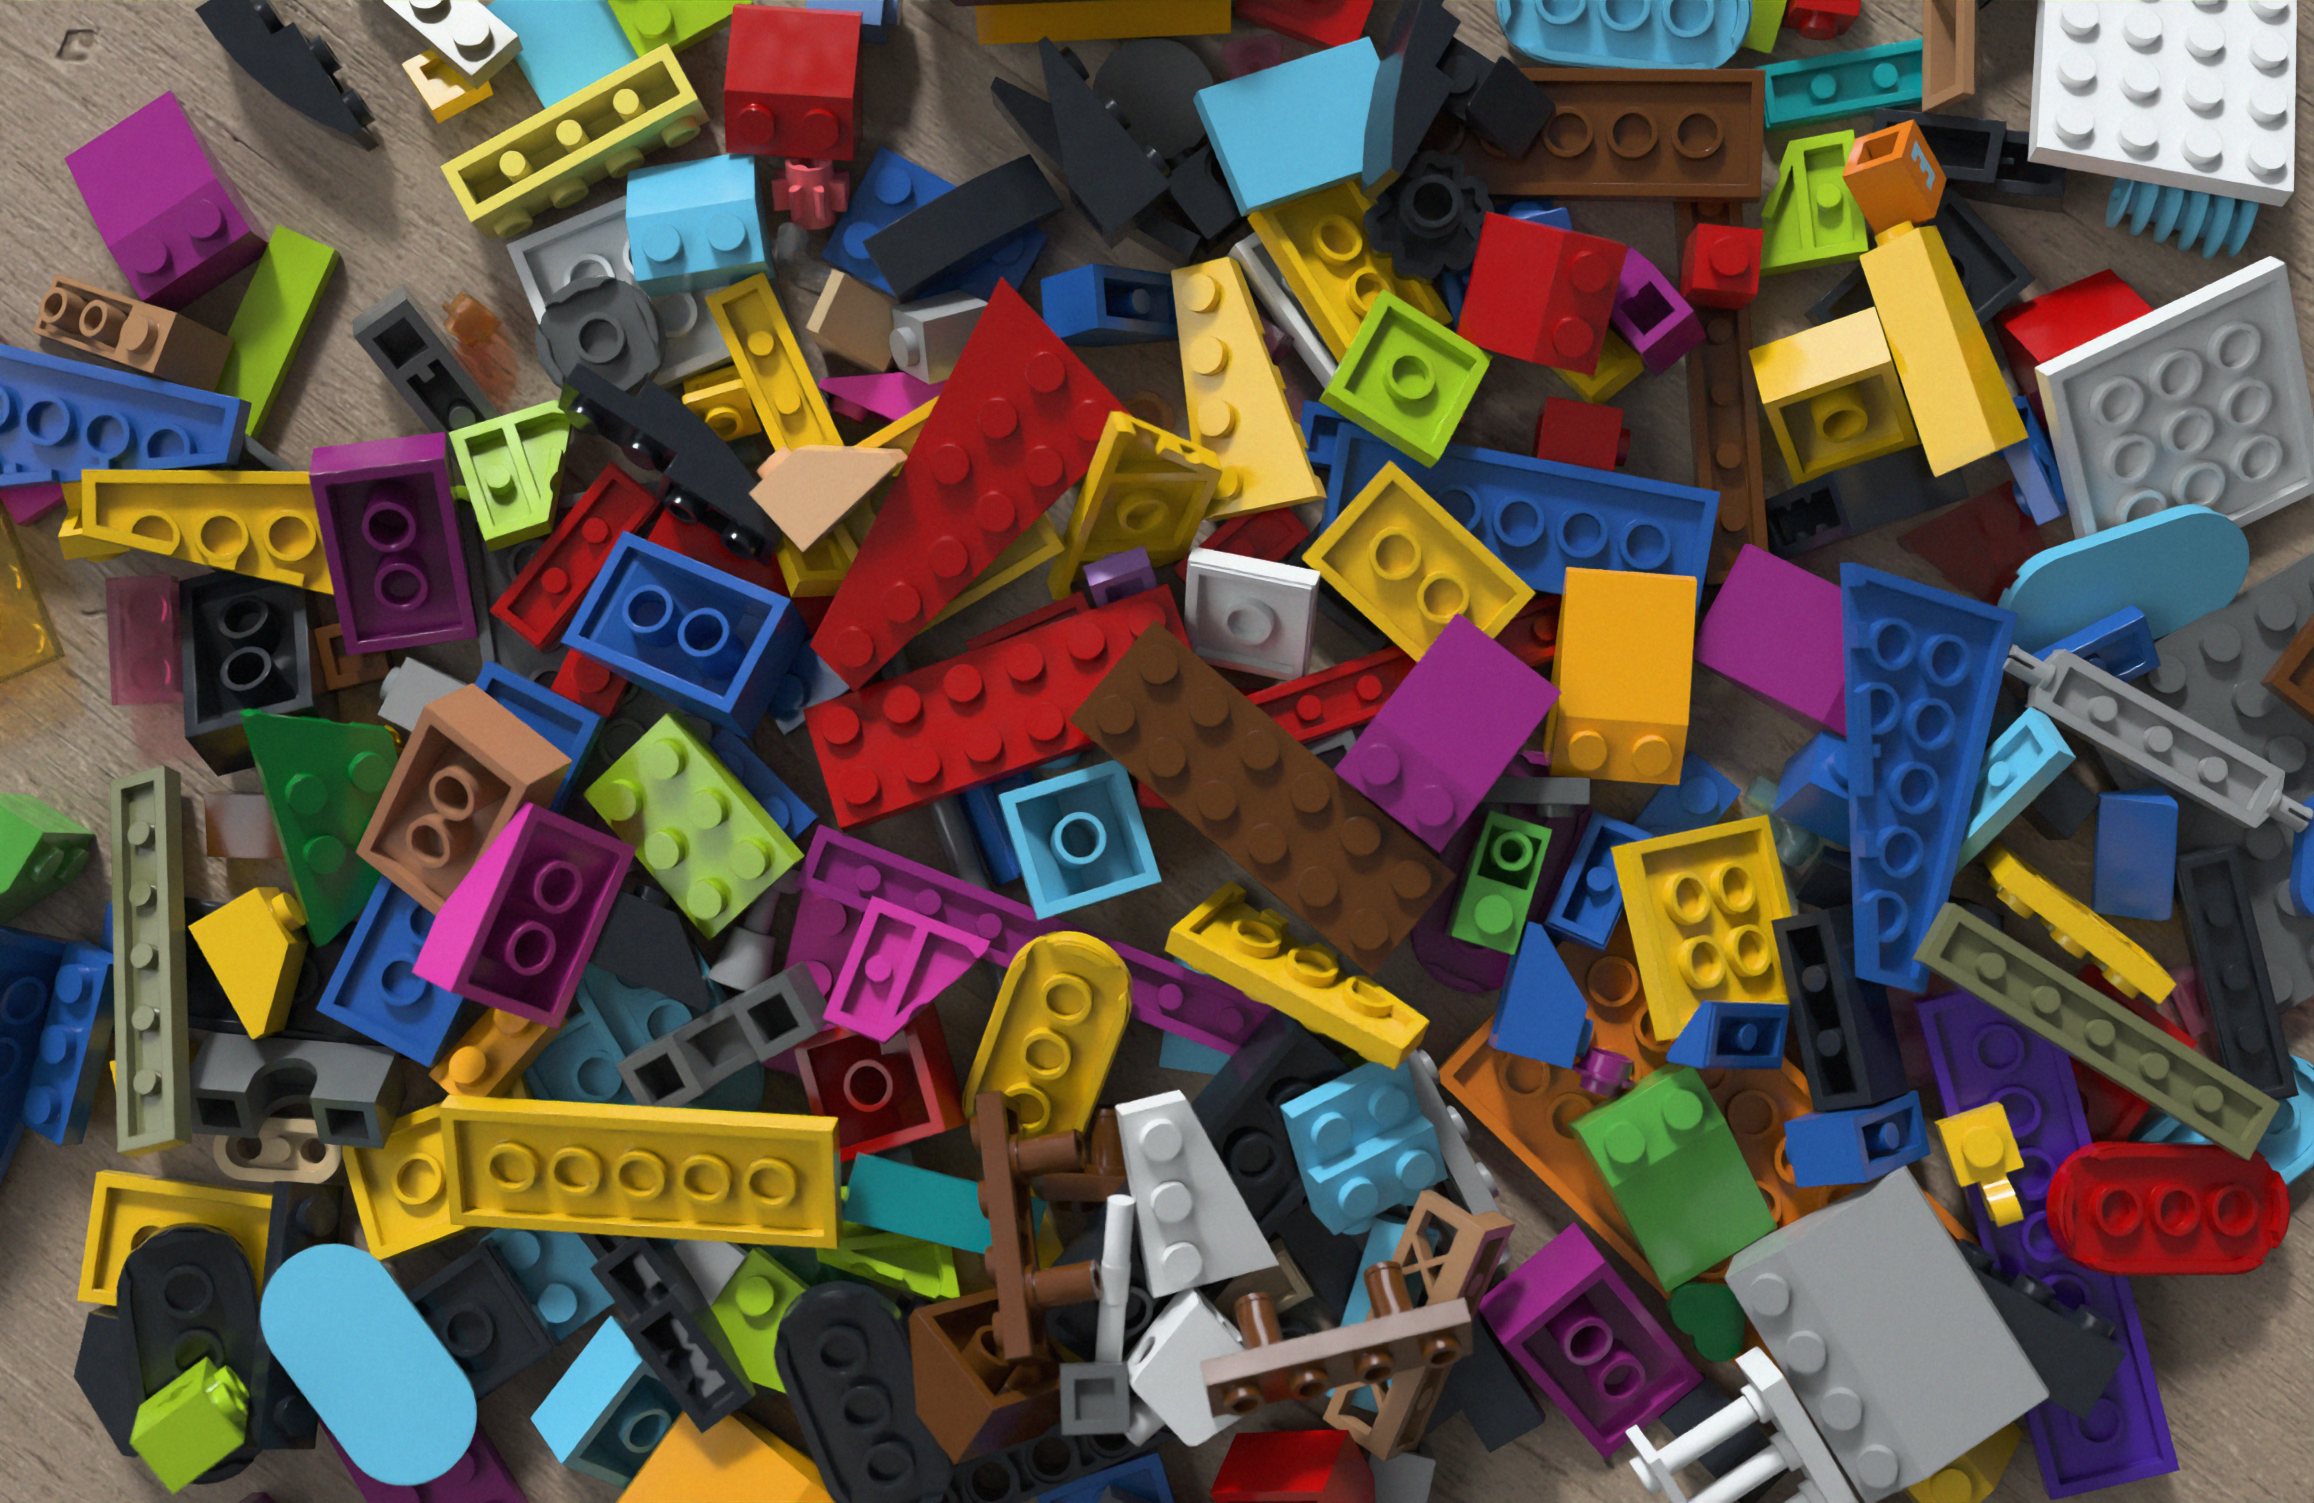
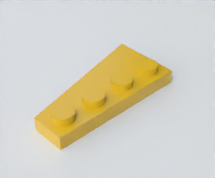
M1224 257L1172 270L1171 277L1191 442L1215 452L1223 471L1202 520L1214 522L1327 499L1321 479L1314 475L1305 451L1309 447L1301 426L1294 422L1283 391L1287 389L1278 366L1272 363L1263 338L1266 336L1239 262L1230 257Z
M81 469L82 534L84 537L334 596L309 479V471Z
M1229 880L1171 928L1165 947L1166 952L1186 961L1192 969L1204 974H1211L1243 991L1251 1000L1268 1004L1299 1020L1307 1029L1326 1034L1357 1050L1368 1061L1383 1064L1396 1070L1423 1040L1429 1023L1428 1019L1366 975L1349 977L1339 970V965L1336 961L1338 956L1319 942L1310 946L1302 944L1287 933L1290 923L1287 919L1271 908L1263 910L1261 914L1244 902L1247 891L1232 880Z

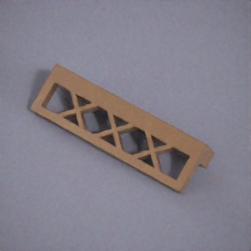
M1424 1190L1420 1192L1391 1261H1396L1400 1264L1404 1279L1407 1274L1421 1270L1429 1296L1426 1306L1464 1297L1471 1321H1473L1516 1223L1496 1211L1471 1215L1433 1190ZM1433 1214L1459 1229L1449 1253L1437 1258H1433L1425 1232ZM1416 1254L1418 1263L1411 1265ZM1443 1264V1267L1438 1275L1436 1266ZM1372 1306L1365 1321L1375 1319ZM1453 1364L1442 1368L1422 1366L1395 1373L1390 1378H1394L1390 1388H1388L1387 1381L1377 1384L1357 1382L1336 1387L1323 1420L1338 1430H1349L1355 1442L1384 1462L1400 1456L1402 1452L1416 1450ZM1367 1385L1372 1387L1379 1411L1372 1428L1348 1412L1357 1388Z

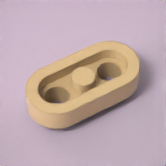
M270 1115L263 1123L257 1136L262 1143V1151L258 1157H254L247 1152L245 1147L246 1137L216 1135L213 1143V1155L218 1167L226 1175L237 1180L272 1183L274 1181H292L318 1184L335 1177L345 1166L341 1145L324 1144L326 1155L322 1161H316L310 1156L308 1147L311 1140L314 1138L319 1139L313 1117Z

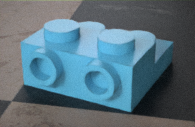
M1406 1059L1396 1070L1383 1064L1369 1062L1280 1106L1311 1211L1334 1235L1341 1232L1349 1235L1366 1232L1374 1226L1376 1214L1398 1203L1405 1206H1413L1416 1204L1421 1191L1433 1190V1185L1448 1178L1435 1127L1421 1114Z

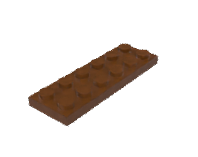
M1518 68L1556 105V110L1520 162L1441 111H1438L1417 148L1418 153L1409 161L1414 166L1417 157L1425 150H1434L1442 155H1456L1464 163V177L1476 176L1485 180L1488 186V197L1491 200L1759 203L1762 180L1766 69Z
M1155 619L1069 718V722L1368 976H1372L1456 876Z

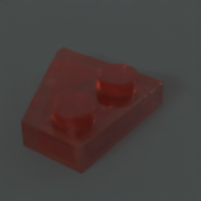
M2011 480L1896 538L1902 549L1909 554L1915 552L1943 572L1941 577L1959 590L1968 591L1979 598L1980 602L1996 607L2005 587L2010 590L2013 583L2020 577L2016 571L2027 560L2047 550L2031 517L2025 515L2019 507L2013 493Z

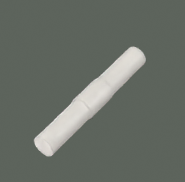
M1126 1195L1110 1196L1107 1203L1104 1254L1101 1262L1104 1295L1103 1299L1099 1300L1095 1362L1122 1361L1135 1202L1132 1197Z

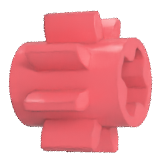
M787 157L785 159V168H776L774 170L775 180L771 181L774 211L789 210V221L793 226L808 230L826 228L836 222V211L846 212L848 210L847 200L850 199L848 169L834 170L833 160Z

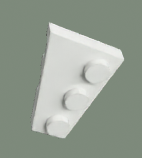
M1180 1090L1115 1106L1131 1197L1135 1200L1134 1216L1146 1285L1153 1298L1279 1265L1190 1104Z

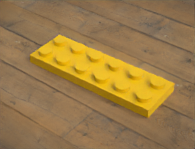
M448 1095L439 1107L451 1225L837 1249L843 1237L839 1122L836 1117Z

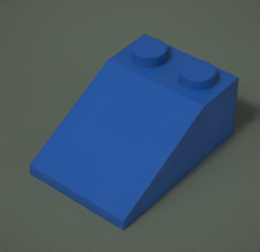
M622 531L561 642L565 647L693 716L750 740L809 631V627L791 599L653 542H648L636 535Z

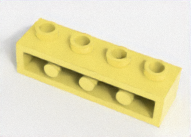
M668 43L440 167L470 222L489 240L497 236L500 239H507L528 229L533 224L532 217L552 206L558 209L565 208L579 202L589 193L588 187L609 175L612 178H620L628 175V170L638 169L645 162L644 156L664 145L668 148H674L689 142L699 134L701 130L699 126L710 121V118Z

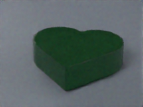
M1692 1281L1685 1282L1672 1290L1666 1304L1667 1314L1674 1325L1684 1333L1690 1334V1340L1695 1350L1707 1360L1714 1362H1725L1735 1357L1741 1350L1744 1341L1746 1312L1729 1285Z

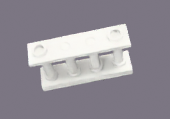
M1758 1346L1736 1359L1737 1364L1749 1382L1748 1385L1740 1389L1743 1396L1656 1452L1637 1425L1625 1431L1639 1453L1637 1457L1629 1461L1634 1471L1651 1496L1662 1490L1669 1503H1733L1787 1467L1791 1472L1800 1467L1806 1479L1797 1485L1800 1492L1783 1503H1859L1785 1377ZM1759 1419L1762 1424L1772 1420L1778 1432L1769 1437L1771 1445L1688 1499L1684 1497L1671 1475Z

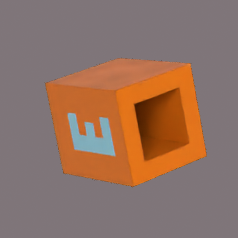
M1914 119L1856 138L1842 175L1843 180L1875 235L1911 220L1914 228H1917L1929 219L1935 218L1947 180Z

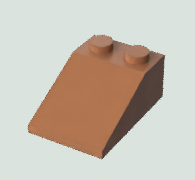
M471 683L424 706L355 853L428 911L437 916L441 907L526 801L546 810L549 809L573 760L478 686Z

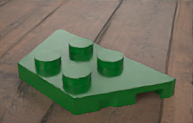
M256 709L240 711L239 714L310 941L316 947L326 945L367 906L382 875L381 872L355 852L399 761L391 733L385 727L355 722L349 724L336 723L325 718L302 715L301 718L267 714Z

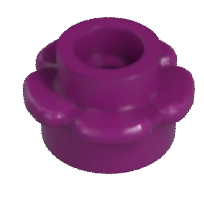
M1588 1046L1587 1052L1583 1058H1580V1062L1573 1063L1572 1065L1573 1071L1582 1075L1579 1086L1600 1095L1616 1098L1620 1086L1630 1089L1635 1085V1081L1630 1079L1634 1061L1609 1050Z

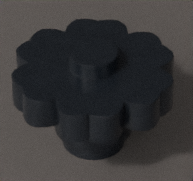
M1434 150L1423 151L1417 157L1414 166L1408 163L1402 175L1372 201L1373 206L1365 212L1362 228L1368 238L1369 251L1377 258H1392L1391 266L1395 277L1401 280H1414L1423 285H1430L1437 280L1442 269L1451 275L1460 276L1469 269L1474 261L1486 211L1494 213V206L1488 197V186L1484 179L1476 176L1464 177L1465 168L1460 157L1451 154L1442 155Z

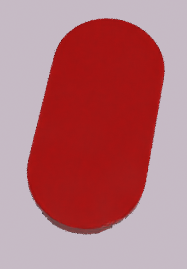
M2101 1141L2087 1144L2075 1150L2058 1167L2048 1189L2046 1215L2050 1233L2060 1251L2074 1264L2090 1271L2112 1276L2241 1275L2254 1271L2266 1261L2261 1259L2268 1254L2271 1247L2278 1249L2289 1226L2290 1198L2287 1185L2279 1171L2272 1170L2269 1163L2264 1160V1158H2267L2256 1149L2248 1161L2233 1156L2212 1142Z

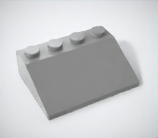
M1906 1165L1734 1253L1724 1279L1865 1503H1874L1928 1478L2049 1397V1390Z

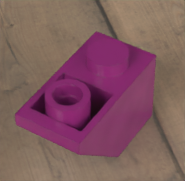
M1626 244L1628 250L1609 323L1628 346L1641 357L1642 362L1657 378L1707 336L1694 310L1660 271L1629 244Z

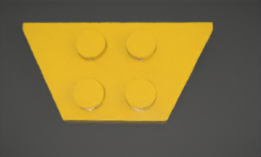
M1111 412L1063 536L1068 548L1056 555L1047 578L1052 599L1060 600L1072 595L1071 583L1087 578L1083 566L1100 561L1112 553L1126 552L1144 545L1151 567H1160L1185 558L1223 473L1216 453L1125 413Z

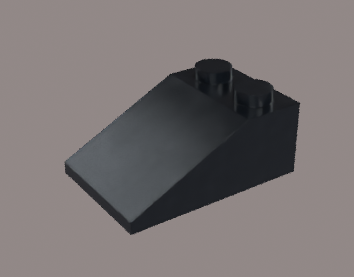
M226 570L222 574L213 572L179 581L185 739L217 777L256 767L239 714L240 711L256 709L267 714L301 718L302 715L325 718L331 722L340 723L338 692H330L327 689L313 630L323 627L314 591Z

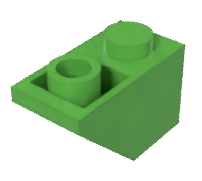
M1488 810L1462 872L1444 934L1515 955L1552 829Z

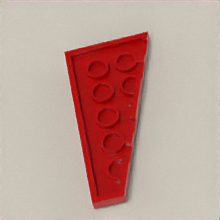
M1003 277L1000 278L809 645L854 693L1089 470L1111 412H1122L1134 417Z

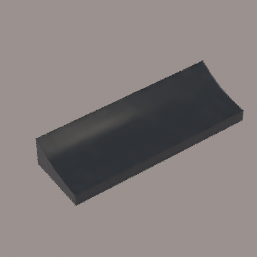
M1276 1008L1272 1009L1190 1104L1266 1241L1307 1195L1280 1106L1354 1070L1298 1020ZM1128 1177L1112 1196L1126 1195L1131 1197ZM1108 1200L1049 1268L1094 1260L1098 1263L1101 1270ZM1134 1215L1122 1361L1125 1360L1126 1355L1177 1293L1153 1298L1148 1290ZM1235 1277L1197 1286V1288L1213 1303ZM1100 1301L1048 1309L1046 1314L1047 1333L1086 1363L1095 1362ZM1128 1381L1129 1395L1132 1397L1135 1391Z

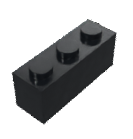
M1853 904L1771 920L1814 1112L1873 1104L1909 1092L1885 984L1855 977Z

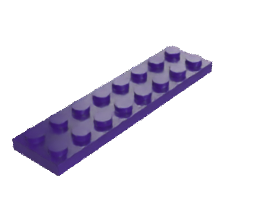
M1960 988L1913 1000L1944 1118L1998 1101L2003 1105L2024 1164L2023 1168L2006 1173L2024 1217L2023 1220L1997 1227L1995 1220L1990 1221L1977 1182L1963 1187L1980 1247L1995 1257L1996 1261L1993 1266L2015 1278L2020 1271H2023L2049 1285L2056 1292L2053 1297L2054 1300L2074 1311L2078 1309L2080 1304H2083L2109 1318L2115 1323L2114 1333L2118 1335L2126 1351L2125 1357L2086 1420L2047 1398L2024 1413L2045 1493L2052 1501L2179 1471L2177 1457L2128 1276L2105 1275L2074 1264L2057 1247L2049 1230L2046 1202L2051 1180L2058 1167L2071 1153L2082 1146L2092 1143L2069 1055Z

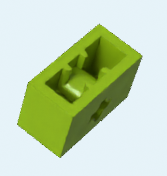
M205 1357L139 1406L130 1443L174 1495L244 1442L246 1416L248 1415L247 1405L244 1401L250 1397L249 1392L230 1367L226 1365L218 1370L210 1359Z

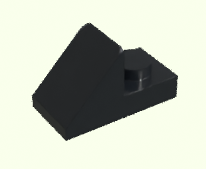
M1454 36L1435 66L1455 82L1439 111L1518 162L1524 157L1556 110V105L1508 58L1501 55L1496 63H1494Z

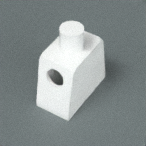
M1197 1287L1178 1291L1125 1357L1124 1361L1128 1363L1129 1384L1138 1395L1129 1402L1130 1433L1124 1434L1138 1447L1165 1424L1186 1445L1190 1447L1198 1446L1243 1417L1226 1414L1212 1418L1200 1362L1242 1352L1245 1349L1241 1333Z

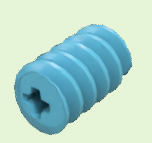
M2117 177L2110 193L2105 225L2113 229L2126 213L2131 215L2129 233L2137 237L2149 221L2155 223L2153 238L2155 243L2162 244L2171 232L2176 229L2179 230L2177 248L2180 251H2188L2196 239L2200 237L2203 238L2201 254L2203 258L2212 259L2222 245L2228 246V256L2232 258L2239 253L2250 233L2258 211L2259 202Z

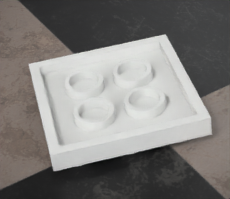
M627 195L506 245L539 324L546 311L544 307L552 295L576 279L595 275L609 276L625 281L644 292L635 281L626 224ZM731 285L653 298L647 295L663 319L667 339L663 366L653 379L654 383L665 390L682 383L684 379L704 374L733 362L732 356L705 300V297Z

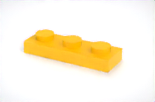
M762 271L705 297L775 452L783 446H786L791 452L796 448L807 445L845 446L765 273Z

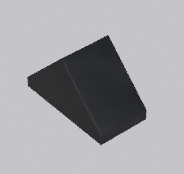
M1700 1371V1374L1704 1377V1380L1658 1417L1677 1438L1733 1403L1702 1371ZM1752 1423L1699 1457L1698 1460L1716 1479H1719L1772 1443ZM1788 1467L1746 1493L1737 1501L1739 1503H1756L1789 1471Z

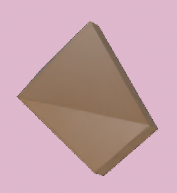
M1923 0L1922 113L1935 114L1973 96L1984 67L1978 0Z

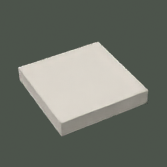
M1193 546L1188 558L1184 630L1192 651L1207 664L1286 681L1308 675L1311 664L1320 571Z

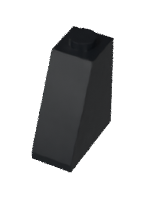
M1920 444L1831 471L1765 500L1768 545L1771 554L1783 560H1788L1967 498L1969 493L1961 473V468H1956L1935 477L1924 446Z

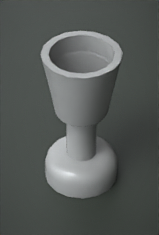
M791 868L749 907L744 926H733L707 976L708 978L744 991L771 978L776 937L768 934L781 892L794 894L802 889L795 885L801 870Z

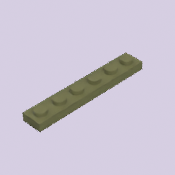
M165 765L110 781L117 1153L134 1158L192 1143L180 772Z
M1943 904L1912 958L1915 962L2235 1157L2250 1160L2280 1106V1103L1956 904Z

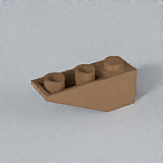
M55 274L49 291L41 301L40 314L32 331L40 336L154 379L213 393L234 343V339L178 313Z

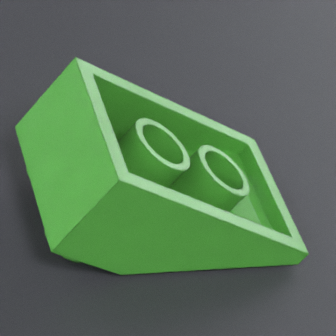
M0 793V925L9 922L60 890L64 884H69L76 879L87 864L89 852L86 848L95 833L32 795Z
M1669 1062L1635 1082L1633 1088L1621 1090L1616 1098L1609 1097L1566 1123L1666 1293L1778 1228L1727 1122L1696 1069L1692 1066Z

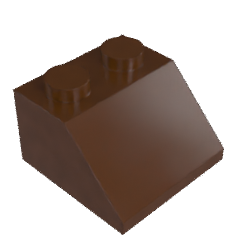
M997 1288L914 1309L909 1317L916 1413L954 1464L1042 1436L1061 1412L1060 1364L1066 1362L1050 1342L1051 1363L1023 1367L1005 1360V1353L998 1350L992 1327L993 1314L1000 1311Z

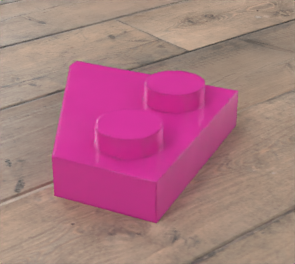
M872 896L822 1019L824 1022L885 1045L985 956L990 946V941Z

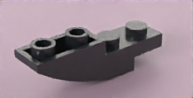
M209 0L195 9L210 32L231 57L286 107L313 126L343 142L368 152L379 146L367 125L376 120L373 113L354 87L345 92L334 75L336 71L342 68V65L320 34L311 39L294 22L287 26L270 0Z
M577 363L563 383L558 408L565 412L570 423L586 434L593 436L600 434L621 447L625 457L636 466L648 471L656 469L662 473L663 476L656 498L663 502L665 509L674 518L692 526L701 522L720 536L721 544L731 554L743 560L754 559L766 567L783 533L776 522L749 494L757 484L729 446L679 399L649 378L634 398L582 364ZM708 507H711L712 509H714V510H708V511H706Z

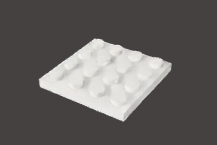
M2037 0L2028 161L2283 207L2294 193L2297 0Z
M2269 256L2034 368L2075 540L2187 504L2209 507L2215 512L2222 513L2238 525L2239 528H2242L2314 493V415L2286 263Z

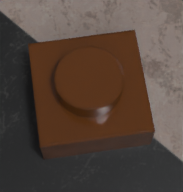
M340 623L313 629L327 689L330 692L337 693L384 681L389 672L395 667L391 650L347 655Z

